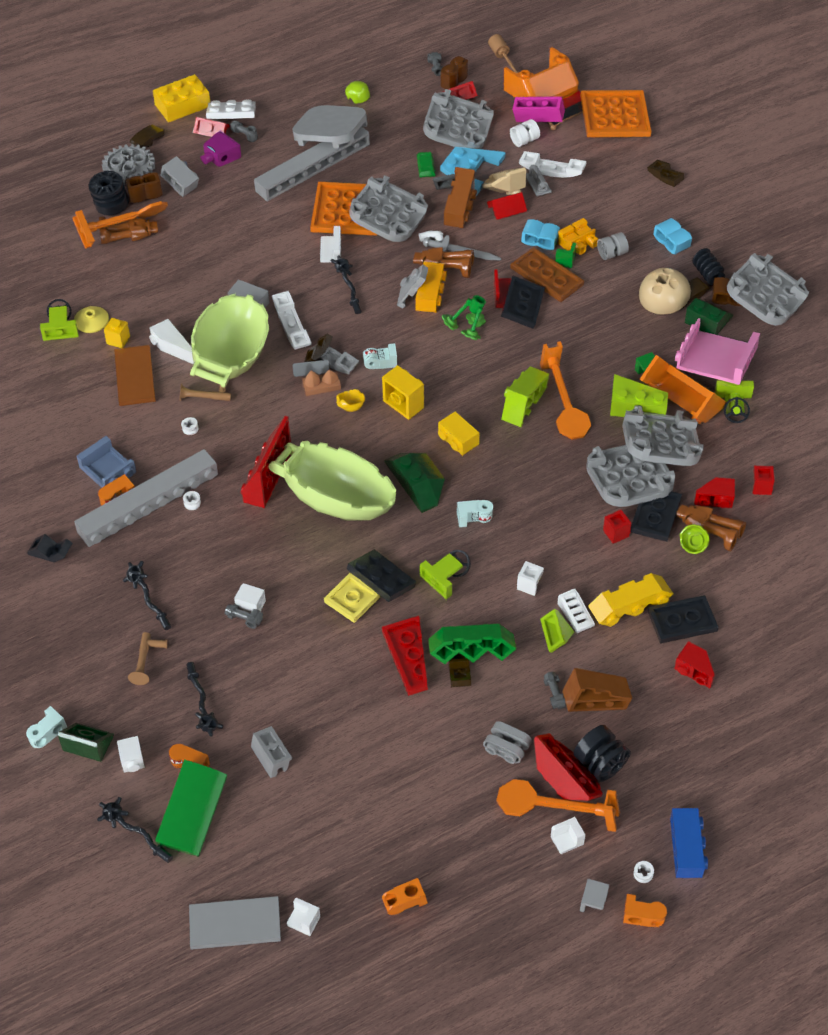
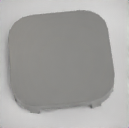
M445 89V92H435L423 125L425 135L434 141L453 147L482 149L487 138L494 110H491L484 100H481L480 104L450 95L451 90Z
M331 105L311 108L294 125L292 129L294 141H298L299 146H305L308 141L332 142L333 148H339V145L343 143L352 144L354 142L353 136L361 126L367 127L366 111L359 107Z
M384 175L383 178L370 177L363 190L351 202L350 218L356 224L393 242L406 241L426 214L428 204L423 199L424 195L419 192L415 196L389 183L390 177Z
M754 253L736 273L734 272L727 284V291L736 302L764 322L775 326L782 325L796 312L808 296L809 291H807L804 285L806 281L802 277L797 281L770 262L773 257L769 254L765 257Z
M634 406L633 410H626L622 424L627 450L633 457L647 462L682 466L695 465L699 462L703 451V444L699 443L696 431L698 422L695 418L691 420L684 416V411L677 410L676 415L672 416L643 412L642 406Z
M626 445L601 450L597 446L593 448V452L587 457L586 469L604 501L612 506L627 507L644 503L656 498H664L673 491L674 470L669 471L664 463L647 462L633 457L628 452Z

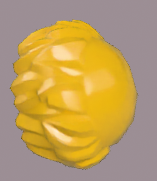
M357 389L344 391L337 395L336 403L338 407L347 412H355L363 406L365 395Z

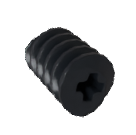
M703 248L694 255L692 263L709 285H713L714 278H725L724 267L717 261V258L714 257L710 249Z

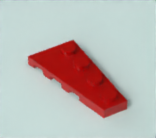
M412 617L381 627L408 696L428 690L420 617Z

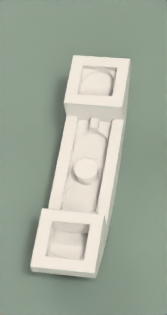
M524 151L519 164L527 169L531 165H536L542 175L564 178L582 174L586 161L570 159L569 163L540 159L539 153Z
M289 291L272 295L278 317L292 347L299 349L311 345L307 331L303 329Z

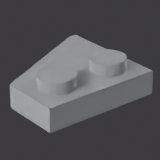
M421 265L418 269H414L411 275L402 279L397 306L403 309L406 305L407 296L413 297L418 288L425 282L428 267Z

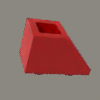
M715 477L696 490L694 505L732 508L735 498V479Z
M688 641L676 658L674 669L681 675L692 678L698 684L711 688L715 674L707 651Z

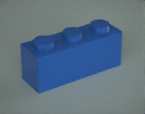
M672 808L670 824L676 878H702L704 870L708 869V858L703 855V849L706 848L705 836H701V830H703L704 826L703 817L699 816L698 808Z

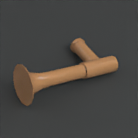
M181 383L180 402L186 397L230 401L231 393H226V387L223 388L221 385L219 392L191 390L185 388Z
M144 632L142 634L136 671L128 675L131 683L145 685L149 682L148 675L144 673L149 647L167 649L168 640H152L150 633Z

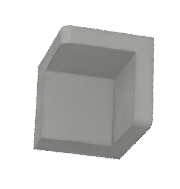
M587 879L580 911L584 912L586 906L603 910L608 896L609 884Z

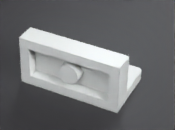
M334 226L333 236L321 237L320 262H331V259L337 260L338 255L341 257L340 226Z

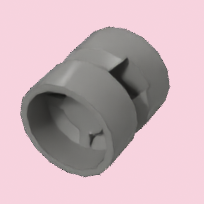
M622 232L598 239L597 248L603 260L614 258L616 255L626 254L629 250L628 241Z

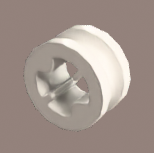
M185 418L181 423L182 430L187 435L196 434L199 430L198 422L195 418Z
M189 491L184 494L183 501L186 509L196 510L200 507L201 500L197 492Z
M647 861L638 862L634 867L635 879L640 883H647L652 880L654 874L653 866ZM641 868H645V871L650 873H647V876H643L638 871L640 872Z

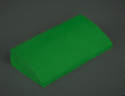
M184 759L155 842L163 847L199 857L228 775Z

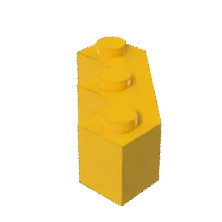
M650 573L643 576L644 580L637 583L632 580L619 586V590L612 593L609 590L602 592L588 607L599 624L611 627L618 623L624 614L636 617L644 611L648 604L660 605L667 603L674 593L662 576Z

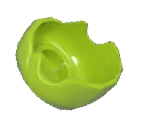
M362 81L351 82L345 89L347 99L351 98L356 104L363 103L370 98L368 85Z
M688 525L680 532V544L688 553L698 554L704 552L709 546V534L700 525Z

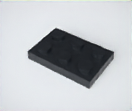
M513 275L510 280L501 317L533 329L536 325L545 287Z
M671 491L664 498H656L652 501L639 503L630 532L668 542L682 494Z
M375 549L347 565L348 571L387 602L410 591L416 585L414 579Z
M705 595L648 607V614L660 644L718 632L717 622Z

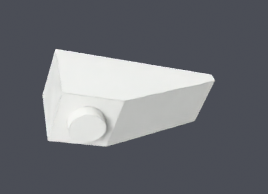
M169 319L150 327L151 335L149 338L153 345H157L163 352L194 364L192 347Z

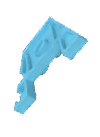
M455 147L440 166V171L445 175L455 174V167L473 169L476 172L483 161L499 166L505 158V152ZM475 179V190H477L478 195L483 188L482 184L484 182Z

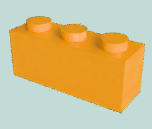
M423 262V265L428 267L425 282L417 290L416 311L436 313L437 307L441 306L442 296L440 293L443 294L444 292L443 281H446L447 271H444V264Z

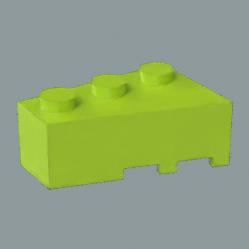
M531 366L525 372L523 371L520 377L515 379L513 384L505 390L504 397L506 399L501 420L522 427L524 416H529L531 413L529 408L533 403L537 404L545 392L549 373Z
M614 374L610 416L624 417L626 410H633L634 406H642L643 412L666 415L667 392Z

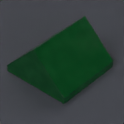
M74 723L58 732V738L63 751L99 762L102 761L114 736V733L80 723Z

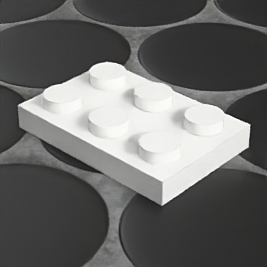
M211 101V103H208L206 117L207 119L254 118L256 101Z

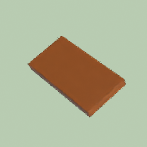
M535 247L531 248L510 265L512 270L528 281L545 287L544 291L559 302L564 301L584 285L583 279Z
M150 345L114 349L119 406L156 402Z

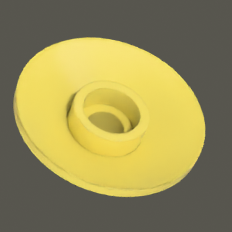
M90 306L78 311L74 320H76L78 330L85 333H94L106 327L109 322V316L103 308Z

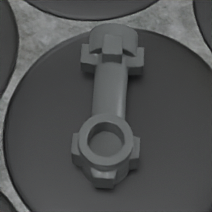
M428 53L427 61L433 64L432 72L436 76H440L441 69L443 68V66H440L441 53Z
M233 121L231 123L230 129L233 132L246 134L249 142L257 140L258 135L255 126H248L246 128L241 122Z
M228 604L225 609V615L228 618L239 617L246 620L245 624L252 629L260 625L263 620V613L257 609H253L251 613L240 610L237 604Z
M555 672L546 673L543 681L545 686L550 687L553 694L550 697L552 708H558V710L565 708L563 693L561 694L557 685L560 682L558 675Z

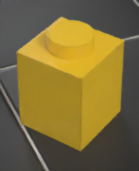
M115 318L110 319L104 328L108 345L119 348L125 346L130 338L128 322Z

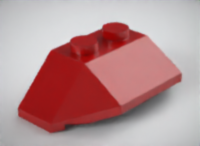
M550 733L538 735L534 738L537 769L562 799L588 801L603 795L599 781L573 755L572 750L554 739V736Z

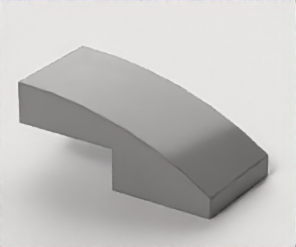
M330 346L318 360H328L329 368L345 374H350L359 363V360L347 352L341 354Z

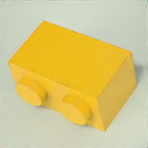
M456 411L438 422V435L440 438L446 440L452 449L458 451L462 456L479 445V432Z

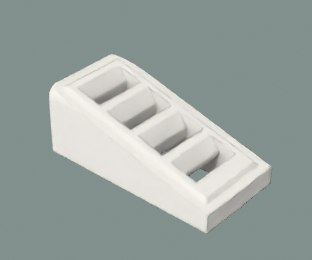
M576 589L558 596V605L576 633L595 626ZM582 619H585V620H586V621H584V622H582V623H579V624L577 623L578 621H580V620H582Z

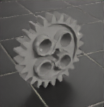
M125 144L123 148L119 146V149L113 148V152L108 151V155H104V160H102L103 171L119 173L124 185H126V179L152 173L153 169H155L153 153H150V150H146V147L140 148V145L134 147L131 144L128 147Z

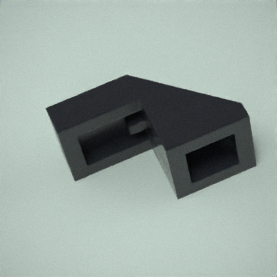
M44 534L35 538L27 554L47 561L57 562L65 558L73 543L68 539L56 543Z

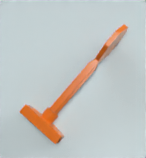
M159 201L149 204L137 212H129L87 223L83 211L80 210L75 212L76 216L72 217L86 249L92 247L95 242L92 232L97 231V229L129 221L136 217L148 218L164 211L168 204L167 202Z
M559 341L557 346L548 348L547 344H543L540 361L541 369H552L565 409L556 420L558 431L571 440L583 438L591 428V422L588 414L572 407L559 368L563 349L562 343Z
M513 779L499 788L496 799L497 804L505 815L520 817L532 810L536 805L594 813L597 816H604L607 831L616 832L617 829L615 816L619 817L620 815L616 791L607 790L605 803L597 802V804L537 796V792L528 781Z

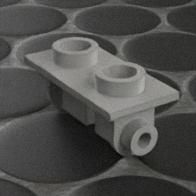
M531 165L529 173L526 174V179L535 195L540 196L552 193L538 166Z

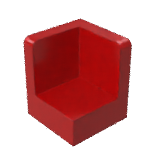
M754 466L753 494L772 495L775 481L773 466Z
M622 510L605 516L603 531L613 544L630 536L631 522Z

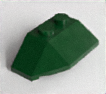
M399 453L384 460L421 513L438 506L445 478L426 453Z

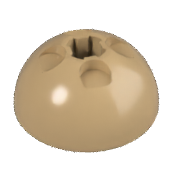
M672 268L653 270L643 279L639 289V299L643 307L652 313L662 315L671 314L683 308L691 295V288L686 277Z

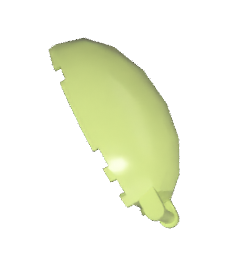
M235 293L221 297L217 303L210 304L199 316L191 335L194 362L190 372L191 376L202 377L225 388L229 380L242 375L255 363L263 350L269 332L268 313L264 305L253 300L254 297L247 294L246 297L235 296Z
M302 441L300 446L287 443L283 452L275 461L269 464V469L284 477L288 486L301 501L314 510L347 521L372 520L387 513L395 503L396 489L389 477L382 476L378 472L379 469L371 462L341 447L335 449L329 447L328 443L323 442L317 445L311 444L309 441Z

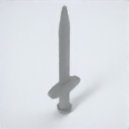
M448 235L444 237L442 242L431 240L429 237L423 240L425 247H443L444 252L469 249L474 250V257L485 260H501L500 257L491 253L449 244Z

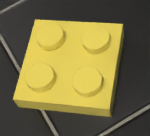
M349 573L324 598V603L355 623L380 598V595Z

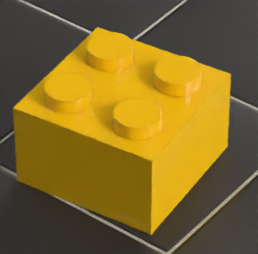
M398 365L382 377L383 401L408 420L424 409V384L420 379H416L407 370L402 369Z

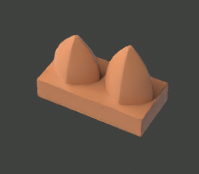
M328 370L322 375H317L315 372L310 371L306 378H302L306 396L341 390L338 373L332 370Z

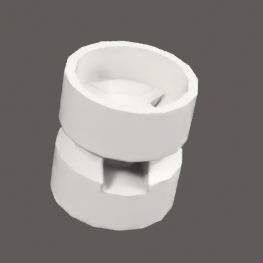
M530 119L510 129V136L513 143L517 147H521L528 142L538 139L540 137V130L537 123Z

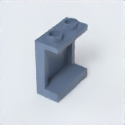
M107 436L77 455L79 468L101 488L124 474L127 478H130L136 473L134 461L132 459H125L116 451Z

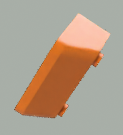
M553 47L550 48L549 68L539 73L533 74L528 70L515 73L507 67L504 68V91L513 97H564L577 91L579 87V81L569 57Z
M657 355L640 378L641 381L650 387L667 392L668 399L693 415L691 419L695 418L699 424L701 422H708L726 404V401L718 395L709 391Z

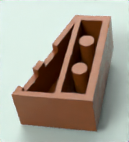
M455 167V181L451 183L453 188L451 194H448L444 210V225L464 228L465 222L469 221V210L472 211L473 199L475 200L477 196V190H475V170Z
M579 668L573 669L562 690L568 712L626 710L632 700L626 677Z

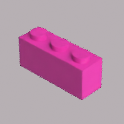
M515 97L512 110L516 122H525L530 119L535 122H563L565 107L562 97Z

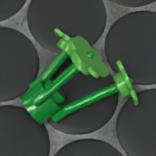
M474 295L472 299L468 298L454 316L449 314L442 315L444 324L451 330L457 329L456 318L469 306L471 314H467L466 319L469 320L468 323L472 325V328L466 331L462 330L461 333L474 340L481 339L475 328L481 327L486 322L484 315L481 313L486 300L479 295Z

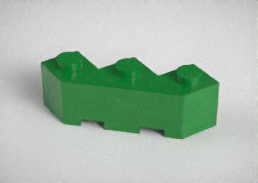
M501 624L442 627L428 639L430 654L443 664H446L458 652L474 663L487 651L503 661L516 650L514 634Z

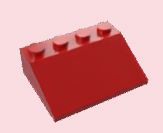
M284 416L270 435L268 441L264 442L260 456L256 457L253 470L249 471L246 484L243 483L241 487L243 503L265 508L280 478V475L269 469V464L277 459L287 443H291L288 416Z

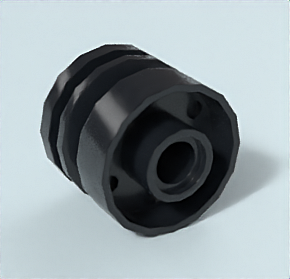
M103 171L90 179L88 184L95 208L100 214L112 216L125 210L129 199L123 179L119 173Z
M599 725L589 731L577 744L573 754L584 767L589 766L588 771L599 782H604L618 773L631 755V751L624 746L621 740H615V734L606 725Z

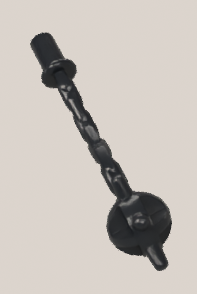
M338 255L337 260L331 259L330 261L334 263L336 271L342 273L345 283L351 289V301L349 303L353 307L355 314H360L362 311L359 306V299L355 298V287L347 277V274L349 276L352 275L349 269L353 265L349 264L347 259L341 258Z
M140 561L138 565H133L129 562V569L123 582L130 581L133 583L134 589H137L138 584L142 586L146 605L157 613L156 619L160 621L164 630H169L171 624L166 617L167 613L162 612L161 609L151 603L150 591L143 578H148V575L144 574L142 568L144 562Z
M188 662L186 664L188 670L187 678L191 680L200 694L199 710L201 714L199 712L195 714L199 718V724L196 725V728H201L203 732H208L209 736L212 737L213 731L217 728L223 729V725L218 723L213 712L207 713L204 703L206 693L197 680L199 673L196 672L194 662Z
M118 797L115 802L99 803V806L103 808V815L97 818L98 822L102 820L111 822L112 828H116V822H118L123 828L143 835L147 844L153 850L154 856H159L167 863L173 859V855L164 850L161 844L157 846L153 843L150 834L145 829L125 822L122 816H128L129 812L122 810L120 806L121 797Z

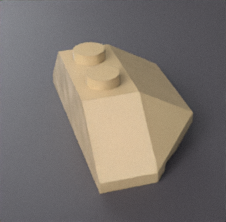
M526 168L509 169L493 173L489 176V179L485 180L482 187L499 193L506 192V195L520 193V189L526 186Z

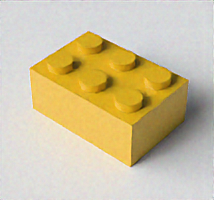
M195 74L153 90L155 106L168 123L206 109L208 103H210L209 91Z

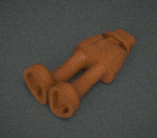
M99 217V221L106 219L105 217ZM135 218L128 222L101 228V244H108L124 238H131L133 242L151 236V233H158L157 221L149 222L147 220L146 222L144 218Z
M443 247L432 248L422 252H415L413 263L420 264V266L423 265V262L442 263L444 268H457L461 271L464 278H470L471 266L474 264V250L444 252Z
M682 504L676 513V516L681 518L687 526L692 524L700 525L708 533L722 538L724 548L730 552L735 547L737 538L740 539L746 528V522L739 519L734 520L713 514V508L693 505L688 507Z

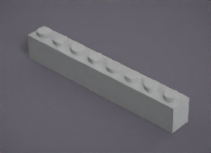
M361 126L353 136L354 142L352 144H340L339 148H333L332 142H321L255 178V191L266 201L275 198L370 145L369 132Z
M205 449L75 520L77 533L88 547L99 543L122 528L133 524L138 519L149 515L154 510L165 506L170 501L181 497L186 492L197 488L202 483L213 479L218 475L216 462Z

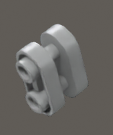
M498 721L493 725L491 729L492 734L487 735L483 745L489 754L498 755L508 763L514 764L521 762L524 757L523 750L529 748L532 739L525 732Z

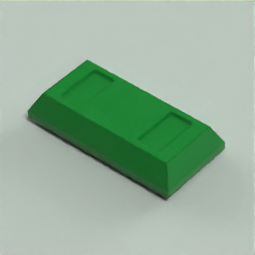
M418 153L419 177H435L433 153Z

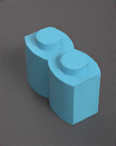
M670 218L655 226L653 235L672 254H677L691 246V234L681 228L679 222Z
M529 219L522 232L521 242L530 246H539L546 250H554L560 227Z

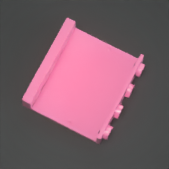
M698 318L696 323L691 325L690 333L686 334L685 342H682L680 351L676 353V369L740 385L758 348L760 333L753 332L748 343L699 331L701 319Z

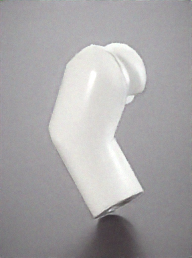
M430 230L419 233V239L422 242L424 238L429 237L430 239L435 238V241L442 242L444 234L441 231Z

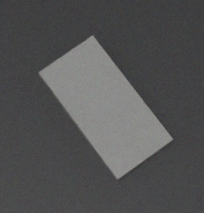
M278 896L189 905L191 950L281 941Z

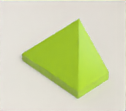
M553 609L540 618L547 647L551 653L567 643L574 634V630L557 609Z

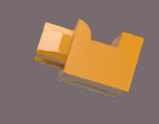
M582 218L572 223V226L569 225L558 231V244L565 250L570 251L573 242L577 243L576 253L582 255L586 252L587 245L591 248L597 247L596 229H591L587 225L588 221Z

